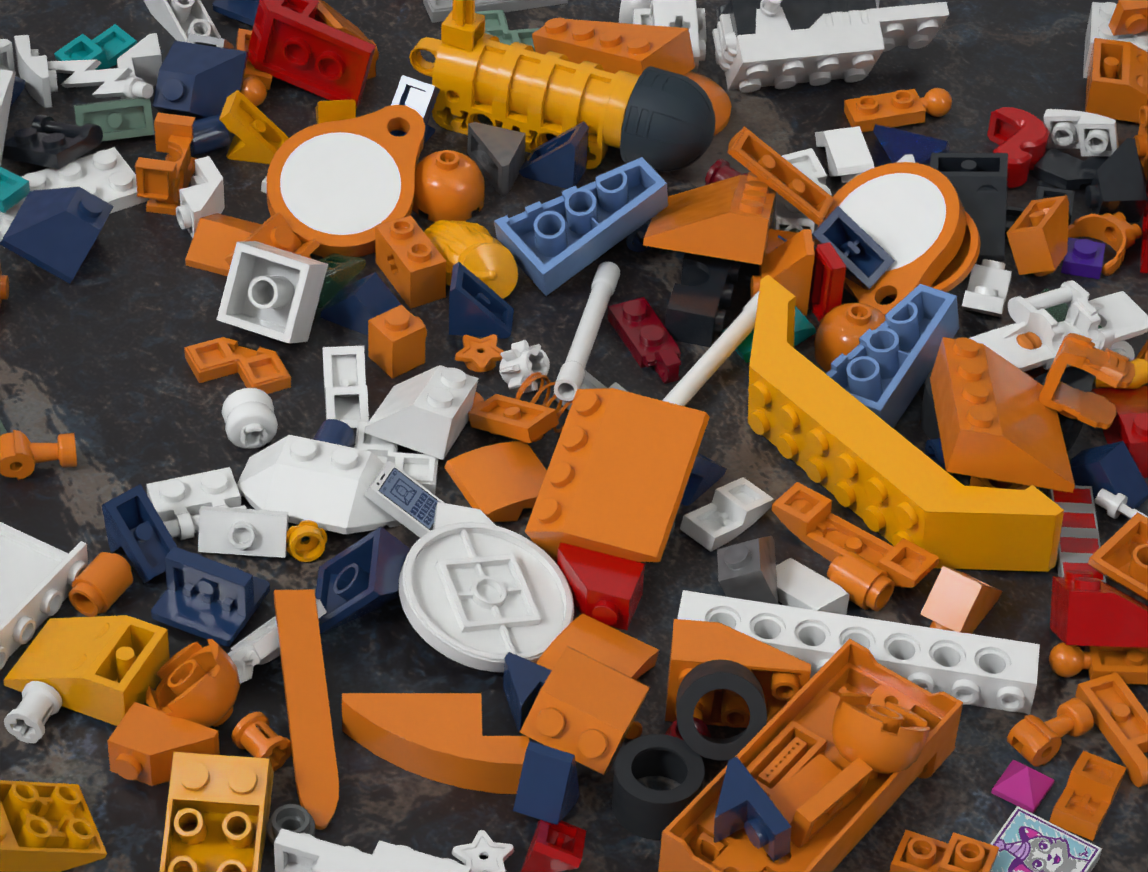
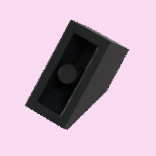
M1127 138L1097 169L1092 184L1086 187L1087 208H1092L1093 214L1103 215L1110 213L1113 215L1121 212L1126 217L1127 222L1140 221L1148 197L1135 138Z

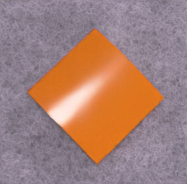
M521 441L498 443L471 450L448 460L444 467L470 506L480 509L492 522L518 521L523 508H533L547 472L528 443Z
M581 614L554 639L536 664L553 670L566 646H569L636 680L655 666L659 649L585 614Z

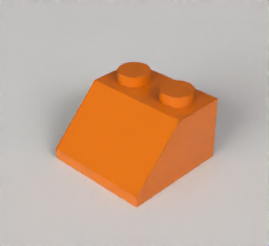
M566 646L542 686L520 733L545 746L574 754L575 761L604 775L610 771L650 687Z

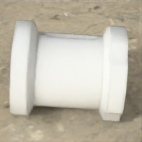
M31 681L24 687L22 691L23 699L18 707L8 713L4 719L7 731L18 740L26 743H36L42 738L45 733L44 725L50 715L58 713L63 704L59 692L52 686L40 681Z

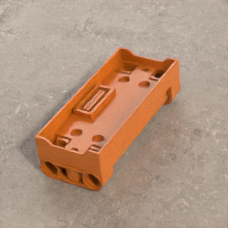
M849 639L736 756L768 797L818 754L826 756L842 771L851 762L842 757L833 743V719L841 694L856 693L871 696L870 704L885 707L888 701L914 712L928 722L927 727H930V731L917 761L906 770L893 774L879 773L878 779H868L861 796L801 848H798L791 841L790 853L774 862L763 847L758 849L751 843L745 828L714 843V819L727 769L726 765L662 831L658 872H832L917 777L924 779L931 777L955 749L963 702L944 691L930 693L877 663L869 649Z

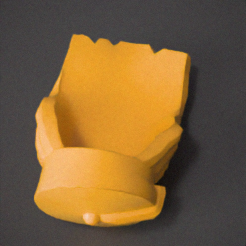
M438 220L424 231L446 260L447 285H451L453 265L460 262L502 299L510 295L514 290L518 280V268L514 256L500 241L492 237L484 226L466 221Z

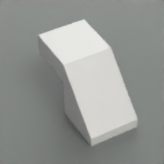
M157 33L148 34L117 59V68L129 67L133 70L124 80L135 76L142 78L145 83L152 86L157 84L159 69L162 65ZM121 96V99L128 98L127 96Z
M364 346L323 347L326 420L337 419L348 424L351 428H357L358 421L369 422Z

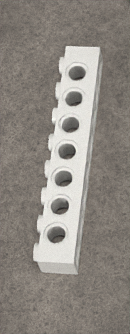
M685 590L682 592L677 619L719 622L811 664L810 679L849 639H852L869 649L877 663L930 693L944 691L962 701L963 705H974L1026 714L1031 712L1037 686L1040 644Z

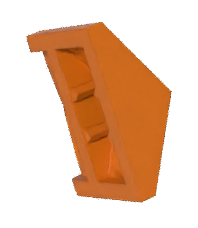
M219 213L200 218L185 259L186 266L228 276L230 266L225 258L235 250L236 242L246 240L262 224Z

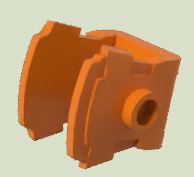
M1075 333L1067 334L1046 376L1045 384L1039 396V402L1046 407L1057 410L1065 417L1077 419L1094 428L1108 429L1116 416L1115 405L1106 400L1104 396L1073 388L1061 382L1060 379L1068 364L1095 375L1096 379L1114 388H1127L1135 376L1134 364L1129 362L1128 357L1106 348L1105 351L1095 348V343L1091 342L1092 339Z

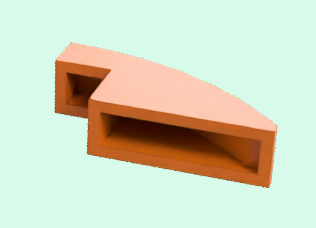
M342 693V731L376 756L406 771L440 783L489 793L517 794L529 737L482 736L481 693Z

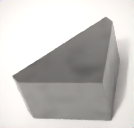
M478 122L469 123L467 154L477 163L481 172L500 196L508 195L519 174L518 171L525 161L526 133Z

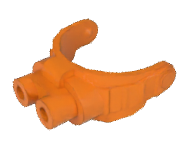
M1121 212L1113 215L1110 213L1103 215L1089 214L1076 219L1073 224L1068 225V237L1098 239L1109 244L1116 251V256L1102 267L1101 272L1105 276H1110L1120 267L1124 260L1126 249L1133 246L1135 240L1142 236L1140 226L1136 223L1132 225L1128 223L1126 217Z

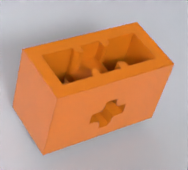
M410 215L375 226L376 264L408 307L411 309L446 298V260L413 217Z

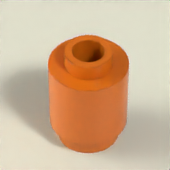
M853 551L846 553L844 556L838 555L831 562L827 571L829 580L841 586L849 593V601L864 610L869 608L874 611L881 610L889 601L894 591L895 583L888 578L886 571Z
M99 553L72 582V589L69 592L71 604L76 610L88 617H95L98 613H105L133 583L130 564L119 554Z

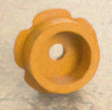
M304 520L287 530L286 550L295 559L301 562H311L323 554L327 542V534L323 528L318 527L316 522ZM303 537H309V540L301 541Z

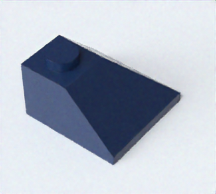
M174 41L159 69L153 107L161 113L195 117V120L218 114L221 115L227 97L236 90L240 92L242 90L248 52Z
M79 186L30 191L1 240L0 245L70 284L114 206Z
M380 526L319 566L315 597L320 599L327 611L326 614L318 619L320 634L384 607L398 598L400 572L410 548Z

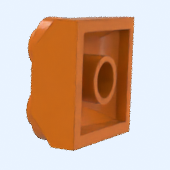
M1137 512L1089 558L1088 564L1102 575L1147 602L1148 518Z

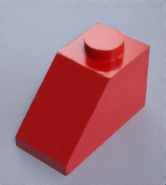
M561 542L558 547L557 565L569 583L574 604L579 612L608 626L628 630L643 593L645 563Z

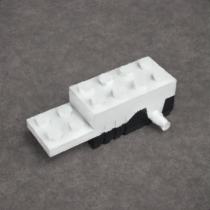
M730 0L728 4L716 9L718 23L712 31L716 49L715 59L716 63L725 71L728 90L740 89V92L743 93L754 92L765 86L787 89L795 86L796 83L810 82V85L819 86L836 79H844L846 82H857L868 76L883 52L889 51L896 46L908 45L911 49L927 46L948 18L947 2L877 8L875 0Z

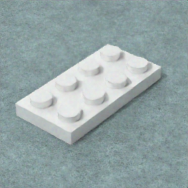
M115 147L75 159L60 169L50 167L22 176V178L29 181L30 191L79 186L114 206L111 213L148 201V198L137 197L136 174ZM25 198L5 213L0 211V242Z

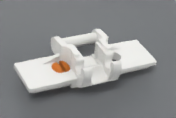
M1070 280L1062 283L1058 289L1028 298L1021 296L1011 298L1008 302V312L1016 323L970 337L969 339L986 345L1023 372L1041 366L1047 370L1050 369L1059 347L1067 334L1075 333L1092 339L1091 342L1095 343V348L1105 351L1106 348L1110 349L1114 343L1148 332V315L1124 291L1088 301L1090 294L1078 283ZM1065 303L1068 306L1065 321L1057 322L1045 310Z

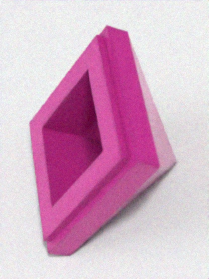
M1012 760L992 788L991 793L1033 814L1053 786L1054 779L1018 761Z

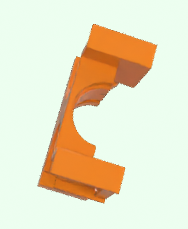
M157 113L154 120L156 152L168 153L165 161L138 157L135 164L137 197L150 198L146 204V212L176 215V207L180 206L179 190L188 187L195 171V159L197 158L191 157L190 151L195 117Z

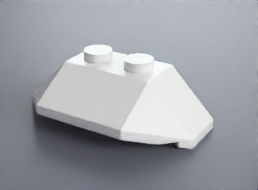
M288 435L251 456L237 483L240 495L244 496L255 510L289 512V523L299 524L301 521L311 520L316 522L319 528L342 534L371 531L385 525L389 527L401 526L399 521L364 496L385 465L371 451Z

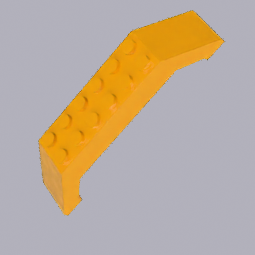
M769 275L760 280L749 365L747 417L748 424L756 434L763 435L777 447L782 456L793 460L806 472L812 481L820 483L842 506L849 507L863 519L870 530L881 534L893 546L904 538L938 556L939 564L934 568H942L944 566L951 569L1048 572L1056 566L1064 509L1033 485L1025 490L964 486L794 349L796 296Z

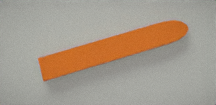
M315 589L274 590L273 595L296 789L301 806L314 819L315 829L322 830L326 829L334 817L339 799V777Z

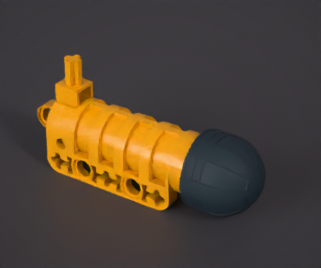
M453 0L452 11L441 24V40L430 37L422 38L410 52L409 58L413 68L423 75L432 77V85L440 89L432 110V116L439 126L450 131L468 135V124L473 122L481 123L477 115H485L492 121L493 126L518 132L520 128V132L526 133L525 152L528 153L548 142L546 134L558 136L584 121L589 126L588 147L590 152L587 149L586 169L596 168L607 154L609 145L620 148L621 158L624 162L629 163L643 157L654 170L675 171L686 168L696 162L706 152L714 136L716 119L712 103L703 88L692 79L651 66L647 67L641 75L622 70L614 74L604 71L603 66L589 61H583L581 64L569 61L566 55L549 51L545 55L534 52L531 45L520 42H513L511 45L500 43L497 36L485 33V15L475 13V0ZM420 50L431 52L436 58L435 63L426 61L422 57Z

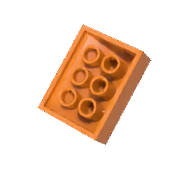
M748 172V176L738 175L668 196V206L651 219L644 237L643 246L762 265L769 229H771L777 192L752 172Z
M942 337L930 376V383L946 472L1073 493L1075 483L1057 410L1046 407L1039 402L1043 385L984 344L964 337L957 339Z
M615 388L577 389L525 533L553 560H557L558 547L562 542L637 562H660L707 427L709 415L704 411Z

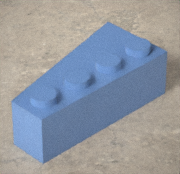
M643 157L595 177L596 181L577 188L575 185L562 191V196L541 204L538 201L525 207L524 212L508 218L506 215L494 220L497 240L509 249L514 256L516 264L545 296L549 295L668 206L667 183Z
M919 284L885 315L886 321L877 329L866 331L859 338L860 344L849 354L844 355L842 353L831 363V370L826 373L892 428L895 427L926 380L929 372L933 369L942 337L953 339L959 330L957 296L923 284Z

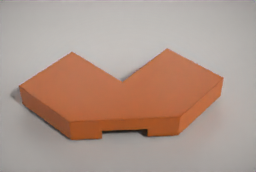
M225 337L184 347L185 359L199 383L238 373L247 388H257L266 394L291 388V376L276 351L259 347L257 351L238 346V341Z

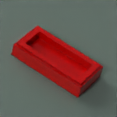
M830 242L818 244L814 257L808 306L819 323L834 307L841 305L846 265Z

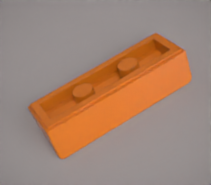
M744 126L730 140L728 154L815 224L819 225L834 198Z

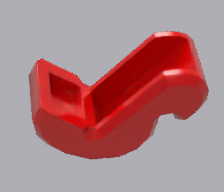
M1002 107L991 112L987 136L989 140L999 145L993 150V153H1008L1009 189L1019 187L1027 182L1028 172L1033 170L1034 165L1046 154L1050 133L1046 124L1033 114L1013 107Z

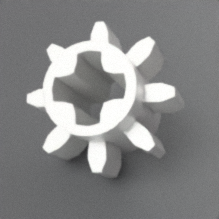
M527 340L512 343L511 350L501 352L500 354L503 359L500 362L499 372L503 380L508 384L509 389L520 387L523 381L533 373L540 372L542 375L547 376L550 362L546 353L541 350L540 344L529 347ZM541 379L533 381L523 393L538 390V383L541 382Z

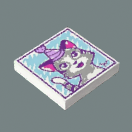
M1017 806L991 842V845L999 847L991 872H1091L1100 859L1102 848Z

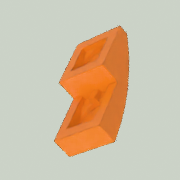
M1083 750L1071 770L1063 793L1053 808L1049 822L1093 841L1114 800L1127 768Z

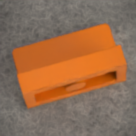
M818 754L773 792L769 798L791 825V841L798 848H801L861 796L873 769L857 757L841 771L826 756Z

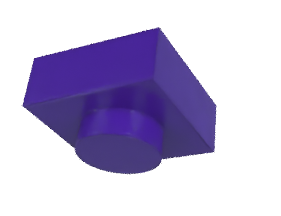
M1068 237L1067 255L1063 259L1061 273L1100 279L1105 243Z

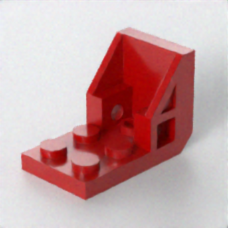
M259 0L247 51L248 58L253 67L330 101L354 99L357 109L361 103L376 46L314 20L319 4L318 0Z

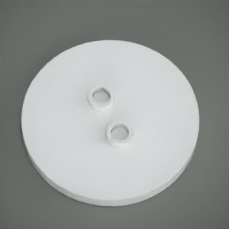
M460 522L431 530L412 546L400 572L399 597L405 615L412 627L435 650L460 664L475 669L504 672V658L508 652L536 663L554 639L573 621L574 600L572 591L564 573L556 562L529 539L496 525Z

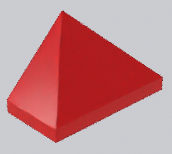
M539 820L521 872H559L579 868L583 856L586 830L562 820L558 825Z

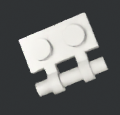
M230 467L146 484L147 496L172 538L178 536L180 540L194 538V533L199 532V510L201 506L246 509L245 505L241 506V495Z

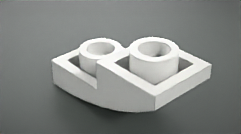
M29 35L14 36L18 72L20 78L25 80V89L44 108L52 107L51 92H58L56 69L48 70L47 55L39 56L38 49L30 48Z
M1047 109L1044 114V123L1050 133L1047 144L1048 149H1080L1081 156H1111L1119 147L1116 120L1089 112L1062 109Z

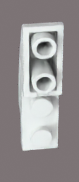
M282 828L274 842L275 872H471L470 866L460 864L453 859H442L415 851L404 845H394L380 840L372 855L351 846H340L316 839L310 834L296 833Z

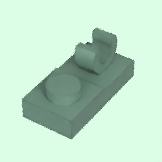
M126 98L73 105L76 125L83 126L87 123L99 125L103 131L102 141L155 135L150 98Z

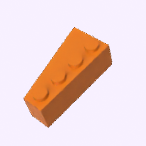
M553 18L548 20L543 27L532 33L535 52L544 55L549 51L564 54L570 62L581 64L583 61L597 63L603 66L604 71L614 74L622 70L641 75L647 67L651 66L684 76L695 68L689 28Z

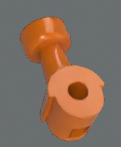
M13 430L11 433H5L0 436V474L2 476L17 477V480L24 479L32 474L35 464L59 460L62 468L77 467L74 433L59 434L57 443H31L28 437L18 430Z
M1071 698L1058 707L1057 717L1043 722L1034 715H1026L1024 719L1011 729L1007 736V742L1032 766H1044L1059 751L1062 744L1061 738L1064 735L1068 734L1078 737L1093 728V715L1089 707L1082 700Z

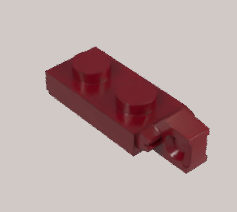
M645 297L608 306L607 317L640 368L653 366L664 384L680 380L681 352L677 343Z

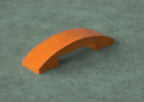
M796 482L772 504V511L779 520L815 552L832 562L838 555L844 556L846 553L853 551L886 571L888 578L894 581L896 587H915L939 564L938 556L904 538L895 546H892L832 514L831 499L799 482Z

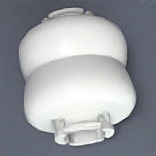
M244 388L233 392L224 401L222 415L226 423L225 430L228 439L235 446L243 449H255L264 446L274 438L278 423L274 414L272 399L264 391L257 388Z

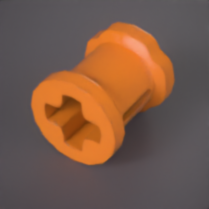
M262 712L250 713L243 717L235 726L231 736L232 742L239 749H246L255 758H269L273 771H276L290 757L292 753L291 741L286 737L278 736L270 728L269 719Z

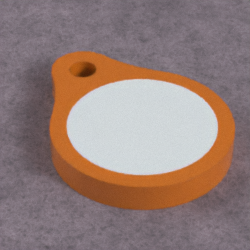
M396 104L364 116L316 124L292 135L280 146L269 165L267 173V204L270 215L273 216L280 212L302 244L316 239L320 246L312 254L326 258L348 259L376 252L375 226L410 216L412 213L415 169L424 146L425 123L422 116L415 109ZM401 130L406 135L398 137L390 134V132Z
M913 162L885 164L856 176L833 196L834 200L822 220L823 222L835 207L839 206L895 260L868 290L846 277L844 280V288L858 303L870 305L880 310L884 315L919 284L929 287L933 285L956 256L966 231L965 210L950 180L930 166ZM891 294L897 295L892 303L887 305L880 304L886 296Z

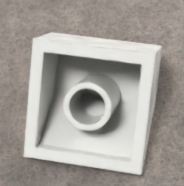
M439 365L393 386L366 425L365 433L444 460L469 420L468 412L471 411L479 378L467 375L457 368H447Z

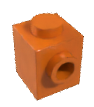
M399 305L368 320V357L392 379L424 364L427 337L425 324L419 317L411 314L403 305Z

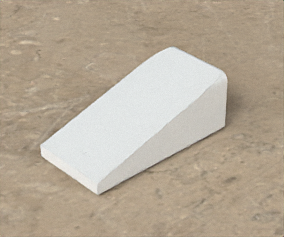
M792 558L776 565L778 600L784 606L847 614L849 593L841 586Z

